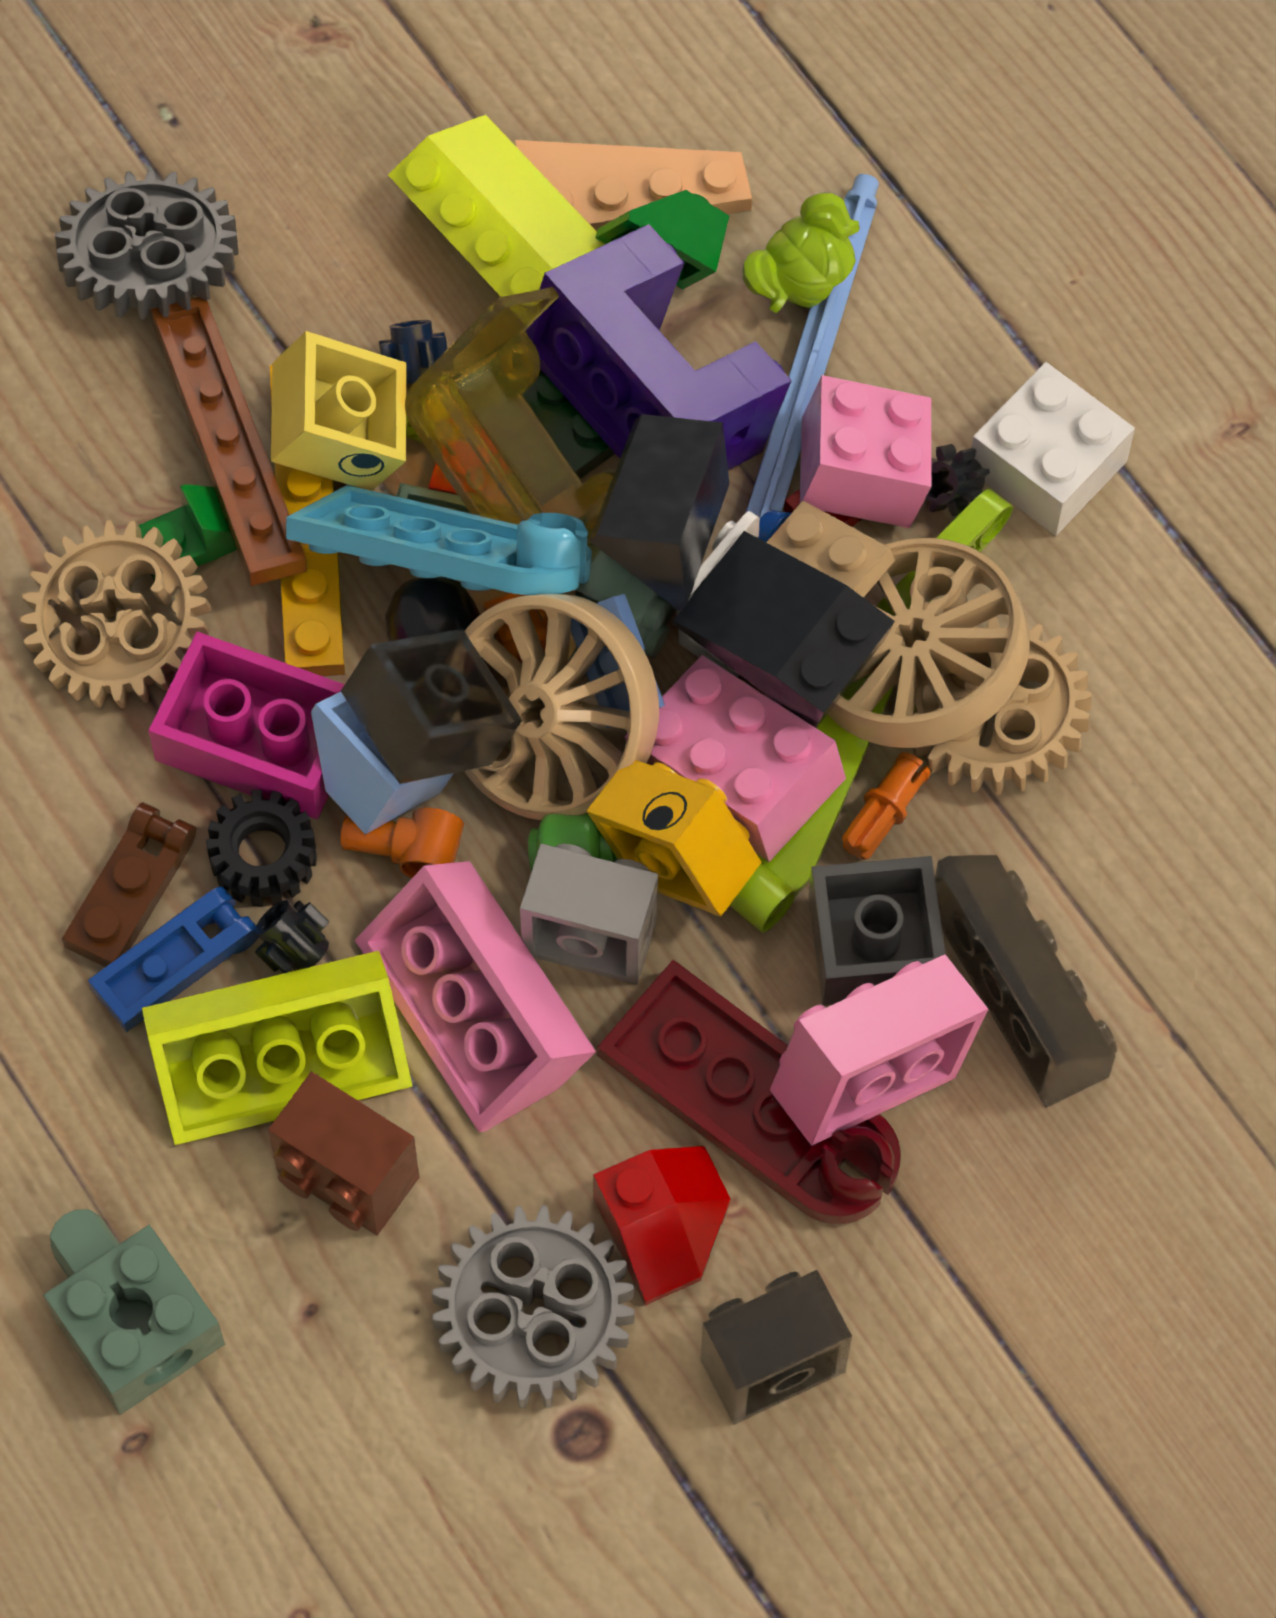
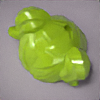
M823 192L806 198L801 205V215L783 224L781 230L774 233L770 238L765 250H756L750 253L744 261L742 272L745 285L754 294L770 299L769 309L775 313L781 310L786 300L801 307L810 308L818 305L830 295L833 287L842 283L853 270L856 262L855 253L848 237L859 232V221L850 219L844 200L833 193Z

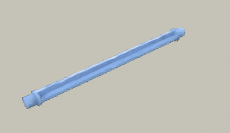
M868 174L857 175L852 190L848 191L844 198L850 219L859 221V232L848 237L854 248L856 262L847 278L839 285L833 287L830 295L825 300L809 309L788 376L792 382L770 433L746 512L751 511L759 518L770 510L782 512L801 451L802 416L821 375L825 374L877 207L875 196L879 182L875 177Z

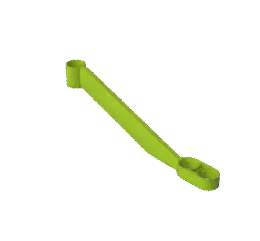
M986 489L936 539L958 542L981 552L1005 526L1012 514L1013 506L992 489ZM916 571L909 572L895 586L908 610L911 606L910 587L915 579ZM884 597L876 607L894 616ZM871 674L852 682L842 697L850 700ZM894 686L888 690L871 712L883 714ZM828 714L817 729L836 741L846 779L770 862L758 855L762 863L729 905L761 933L770 930L785 915L794 902L795 897L809 884L811 867L818 864L870 742L844 730Z

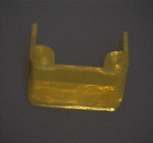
M553 287L499 297L410 387L405 399V411L408 421L471 514L516 525L521 521L528 520L533 514L538 513L571 515L583 521L588 531L587 546L589 547L593 544L589 539L615 472L595 474L582 484L523 397V394L537 380L540 371L538 351L525 330L559 295Z

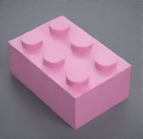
M703 655L662 696L665 706L659 708L657 736L646 764L653 765L655 762H659L670 767L682 777L697 781L698 778H704L717 785L727 797L725 804L735 820L748 830L750 834L748 841L756 854L768 862L774 858L846 779L834 739ZM628 733L625 736L626 743L628 739Z
M946 954L924 964L920 961L912 962L903 967L889 980L875 986L872 983L863 984L854 989L840 1002L826 1008L823 1005H816L805 1011L794 1023V1033L787 1050L779 1060L780 1066L770 1091L812 1146L831 1137L839 1129L855 1126L955 1079L988 1008Z

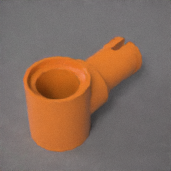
M423 807L414 810L412 818L400 817L397 822L389 821L364 834L346 814L342 825L340 843L343 850L391 857L392 863L399 864V869L403 874L413 878L425 865L455 863L464 822L461 818L446 810Z

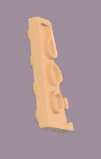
M515 140V146L596 231L601 226L632 209L683 190L703 196L711 205L726 214L752 210V195L742 152Z

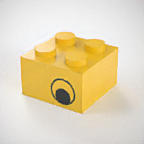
M635 760L630 766L617 770L586 811L617 859H629L646 866L649 872L658 874V893L719 917L723 915L762 863L748 841L750 838L748 830L735 820L725 804L727 802L725 793L717 785L704 778H698L697 781L682 777L670 767L659 762L649 765Z

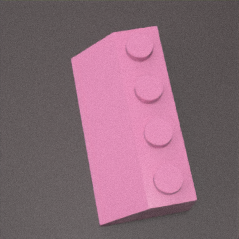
M470 861L423 866L355 939L363 954L379 950L389 978L394 1002L478 1132L491 1129L559 1089L596 1052Z

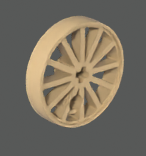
M915 538L888 543L885 545L890 548L895 562L876 584L880 586L894 616L883 610L881 611L895 622L885 641L854 681L869 674L871 675L850 700H846L841 696L828 715L847 732L874 744L897 748L936 745L974 730L991 718L1008 701L1017 688L1026 668L1030 647L1028 623L1020 599L1009 579L997 564L981 552L958 542L936 538ZM916 571L915 579L910 587L911 606L908 610L891 577ZM977 584H984L992 590L975 599L967 600L966 595ZM945 595L939 599H933L937 596ZM1000 614L1009 615V626L1007 628H972ZM966 652L1003 653L994 669H990L964 655ZM954 673L978 687L961 700L954 701L942 676ZM898 685L894 714L890 716L871 712L892 686ZM930 685L942 709L913 715L917 689L920 686Z
M535 594L500 602L479 615L467 627L456 643L447 665L443 685V714L446 725L465 745L469 739L475 738L468 746L470 751L466 755L465 760L460 764L475 786L504 809L526 818L542 820L544 816L549 814L583 815L587 813V809L617 770L630 766L635 760L647 763L657 736L659 698L655 677L643 648L633 633L614 614L582 597L569 594ZM530 609H542L547 614L548 625L545 652L529 614ZM573 618L588 628V635L568 663L571 620ZM505 623L509 626L522 663L494 639V634ZM606 645L616 660L619 669L578 686ZM481 657L507 680L508 687L475 680ZM625 682L630 711L584 703L583 700ZM474 699L501 704L507 709V713L490 717L477 723ZM588 722L628 731L624 752L622 753ZM504 730L511 739L512 747L510 754L503 749L500 743V735L503 734ZM582 748L608 771L609 778L599 789H597ZM535 754L536 762L532 793L515 782V778L524 764ZM559 757L573 791V800L556 799Z

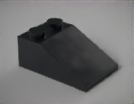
M743 531L690 598L687 606L678 613L672 624L782 707L817 728L885 641L895 621L844 583Z

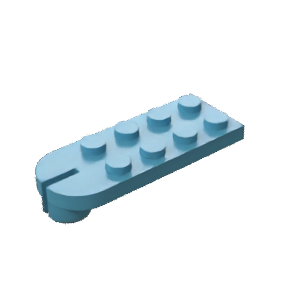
M346 485L286 518V539L309 544V549L313 552L322 554L342 552L359 556V561L366 565L384 566L392 564L409 568L410 574L420 578H437L442 576L461 581V586L469 590L485 591L496 589L521 595L561 594L579 588V583L585 584L590 578L592 552L587 546L588 531L583 521L567 514H533L528 520L521 521L516 525Z

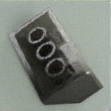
M997 855L947 856L939 860L935 874V883L942 931L1045 1108L1109 1078L1116 1057L1114 1053L1117 1052L1114 1036L1103 1020H1094L1085 1005L1087 994L1080 978L1072 969L1065 971L1055 952H1057L1058 948L1055 937L1047 923L1042 919L1036 921L1027 907L1028 895L1018 874L1014 870L1007 872Z

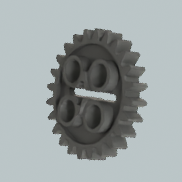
M149 169L145 180L137 181L135 176L129 171L125 174V183L117 185L107 177L104 179L105 191L100 193L95 189L86 188V203L72 200L69 203L71 215L60 216L59 218L61 231L55 233L56 253L59 271L64 272L66 286H76L78 299L81 301L94 296L95 308L98 311L114 303L117 317H122L130 307L137 308L140 319H145L149 309L157 307L164 317H168L170 304L177 303L186 311L190 310V297L192 295L209 300V284L219 287L225 285L224 272L234 271V255L239 254L235 216L229 215L228 202L226 200L216 201V193L213 187L199 192L198 179L195 177L183 185L178 184L177 172L174 171L164 181L157 180L154 169Z

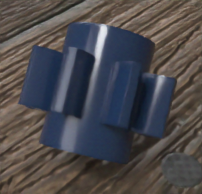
M411 320L390 325L391 339L379 341L380 354L406 362V384L437 379L439 377L437 364L449 363L445 332L433 334L431 320Z

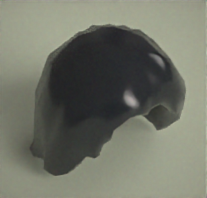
M442 576L437 578L419 577L404 582L394 592L385 614L390 648V660L401 676L405 675L414 682H421L428 678L441 679L445 677L447 665L456 643L467 627L481 615L475 601L467 590L461 586V582Z

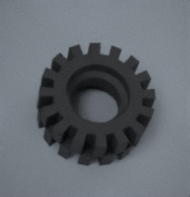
M251 790L252 801L244 802L240 793L231 798L233 804L231 810L222 805L216 811L218 822L210 821L207 829L209 839H206L213 876H217L218 885L223 886L226 890L231 889L234 900L242 903L245 896H249L252 906L262 907L263 897H271L272 903L275 905L283 901L281 893L288 891L292 898L301 892L299 882L303 881L308 884L313 876L311 866L316 867L317 853L311 820L306 811L300 812L298 802L290 798L285 804L283 803L282 793L273 790L270 800L263 799L262 790ZM262 830L278 834L285 843V849L276 862L265 866H253L241 858L239 847L247 835Z

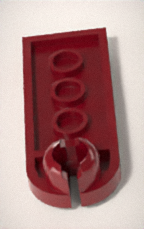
M674 959L597 1046V1056L801 1212L815 1220L829 1224H846L858 1221L876 1210L881 1204L882 1193L884 1192L889 1195L896 1183L901 1161V1151L897 1135L888 1121L878 1114L855 1126L839 1129L831 1137L811 1146L770 1091L780 1066L779 1060L787 1050L788 1045ZM846 1163L865 1179L850 1177L840 1169L841 1165Z

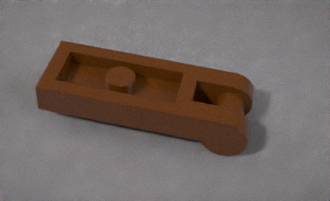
M141 802L134 810L125 834L63 935L62 942L64 948L104 967H107L130 950L190 850L196 836V827L181 819L173 823L160 817L159 809ZM150 838L164 844L158 857L143 851Z

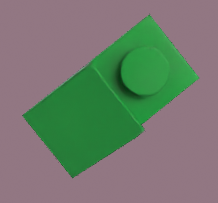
M190 484L179 486L183 503L182 507L138 525L141 529L142 539L148 531L156 527L163 536L162 546L172 539L177 540L183 549L180 558L190 555L198 567L237 550L215 489L211 486ZM151 574V576H152V578H153V580H154V582H155V576H156V575Z

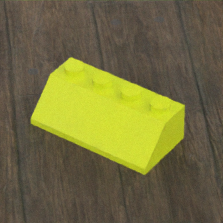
M486 114L428 135L388 174L396 185L527 326L544 273L605 245L595 238L597 231Z
M379 950L142 1008L174 1145L275 1121L311 1071L356 1100L413 1087L390 982Z

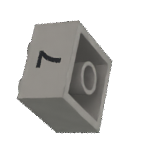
M540 844L520 907L522 941L534 958L638 985L657 922L658 874L649 872L646 866L633 860L618 859L615 862L592 857L589 852L575 845L559 844L553 847Z

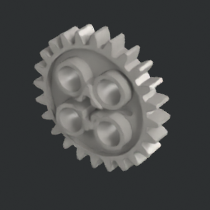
M544 1205L541 1206L536 1221H527L521 1206H516L513 1224L505 1225L503 1220L496 1213L491 1214L492 1232L486 1235L473 1225L468 1228L472 1244L470 1249L456 1243L450 1246L451 1256L458 1266L439 1265V1279L450 1286L432 1289L433 1303L447 1308L432 1315L434 1328L450 1330L439 1339L440 1350L442 1353L460 1350L452 1360V1370L455 1374H458L472 1367L474 1370L470 1383L471 1389L474 1391L483 1387L488 1381L494 1383V1402L499 1403L505 1397L508 1390L511 1389L517 1391L520 1408L525 1409L531 1392H539L545 1407L550 1408L553 1402V1390L559 1388L563 1390L571 1401L577 1399L576 1381L580 1378L594 1388L599 1386V1375L595 1368L597 1364L612 1370L617 1367V1357L609 1346L617 1348L628 1347L629 1334L618 1326L634 1323L635 1310L621 1305V1303L634 1298V1286L630 1283L617 1282L627 1274V1263L625 1260L607 1263L614 1252V1242L608 1239L594 1246L592 1243L595 1236V1224L590 1222L579 1232H575L572 1230L573 1219L572 1212L567 1211L561 1217L558 1224L549 1222L548 1208ZM514 1257L523 1258L532 1265L529 1273L518 1278L504 1275L499 1268L503 1262ZM573 1278L586 1282L591 1288L587 1295L575 1300L565 1298L557 1289L561 1283ZM484 1285L496 1287L499 1293H484L481 1291V1288ZM534 1297L541 1298L544 1301V1308L537 1307L533 1315L523 1313V1305L530 1306ZM490 1313L501 1314L510 1322L505 1330L493 1335L480 1331L476 1324L481 1317ZM567 1319H582L586 1322V1325L578 1328L572 1326ZM550 1334L558 1335L568 1343L565 1351L556 1356H545L539 1353L534 1345L540 1338Z

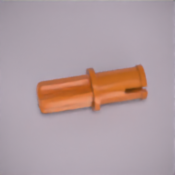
M900 753L878 787L867 790L864 795L865 805L842 836L843 848L848 854L854 855L860 860L870 858L892 826L903 823L907 816L905 808L931 775L928 766H923L919 773H916L923 763L920 758L910 753Z

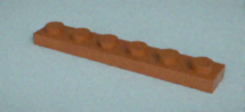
M199 297L190 299L191 309L188 311L177 303L170 304L168 317H164L157 307L152 308L154 329L250 585L254 586L307 572L306 556L301 543L286 539V518L290 514L208 301Z

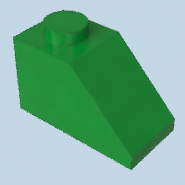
M683 190L624 213L598 228L595 238L607 244L649 224L665 242L675 249L677 255L684 262L676 286L685 289L717 271L729 215L711 205L703 196Z

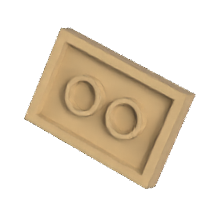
M805 501L799 504L766 542L844 583L863 598L895 562L888 546Z

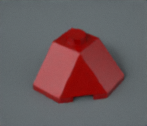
M705 1146L651 1149L593 1174V1199L622 1259L627 1263V1269L645 1306L702 1280L710 1259L712 1247L731 1202V1198Z

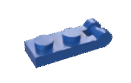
M223 886L214 888L88 980L92 992L126 1033L144 1020L143 1007L172 1000L230 956L247 950L258 940L259 936L255 933V923L249 916L241 917L234 909L236 901ZM216 923L222 931L212 939H209L202 928L207 924Z

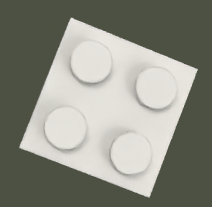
M1045 362L973 436L971 448L976 449L974 459L983 468L990 471V474L985 477V483L1053 535L1057 536L1127 462L1135 427L1049 363Z

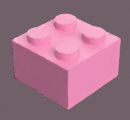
M821 375L802 416L800 503L805 501L822 511L910 528L931 488V398Z

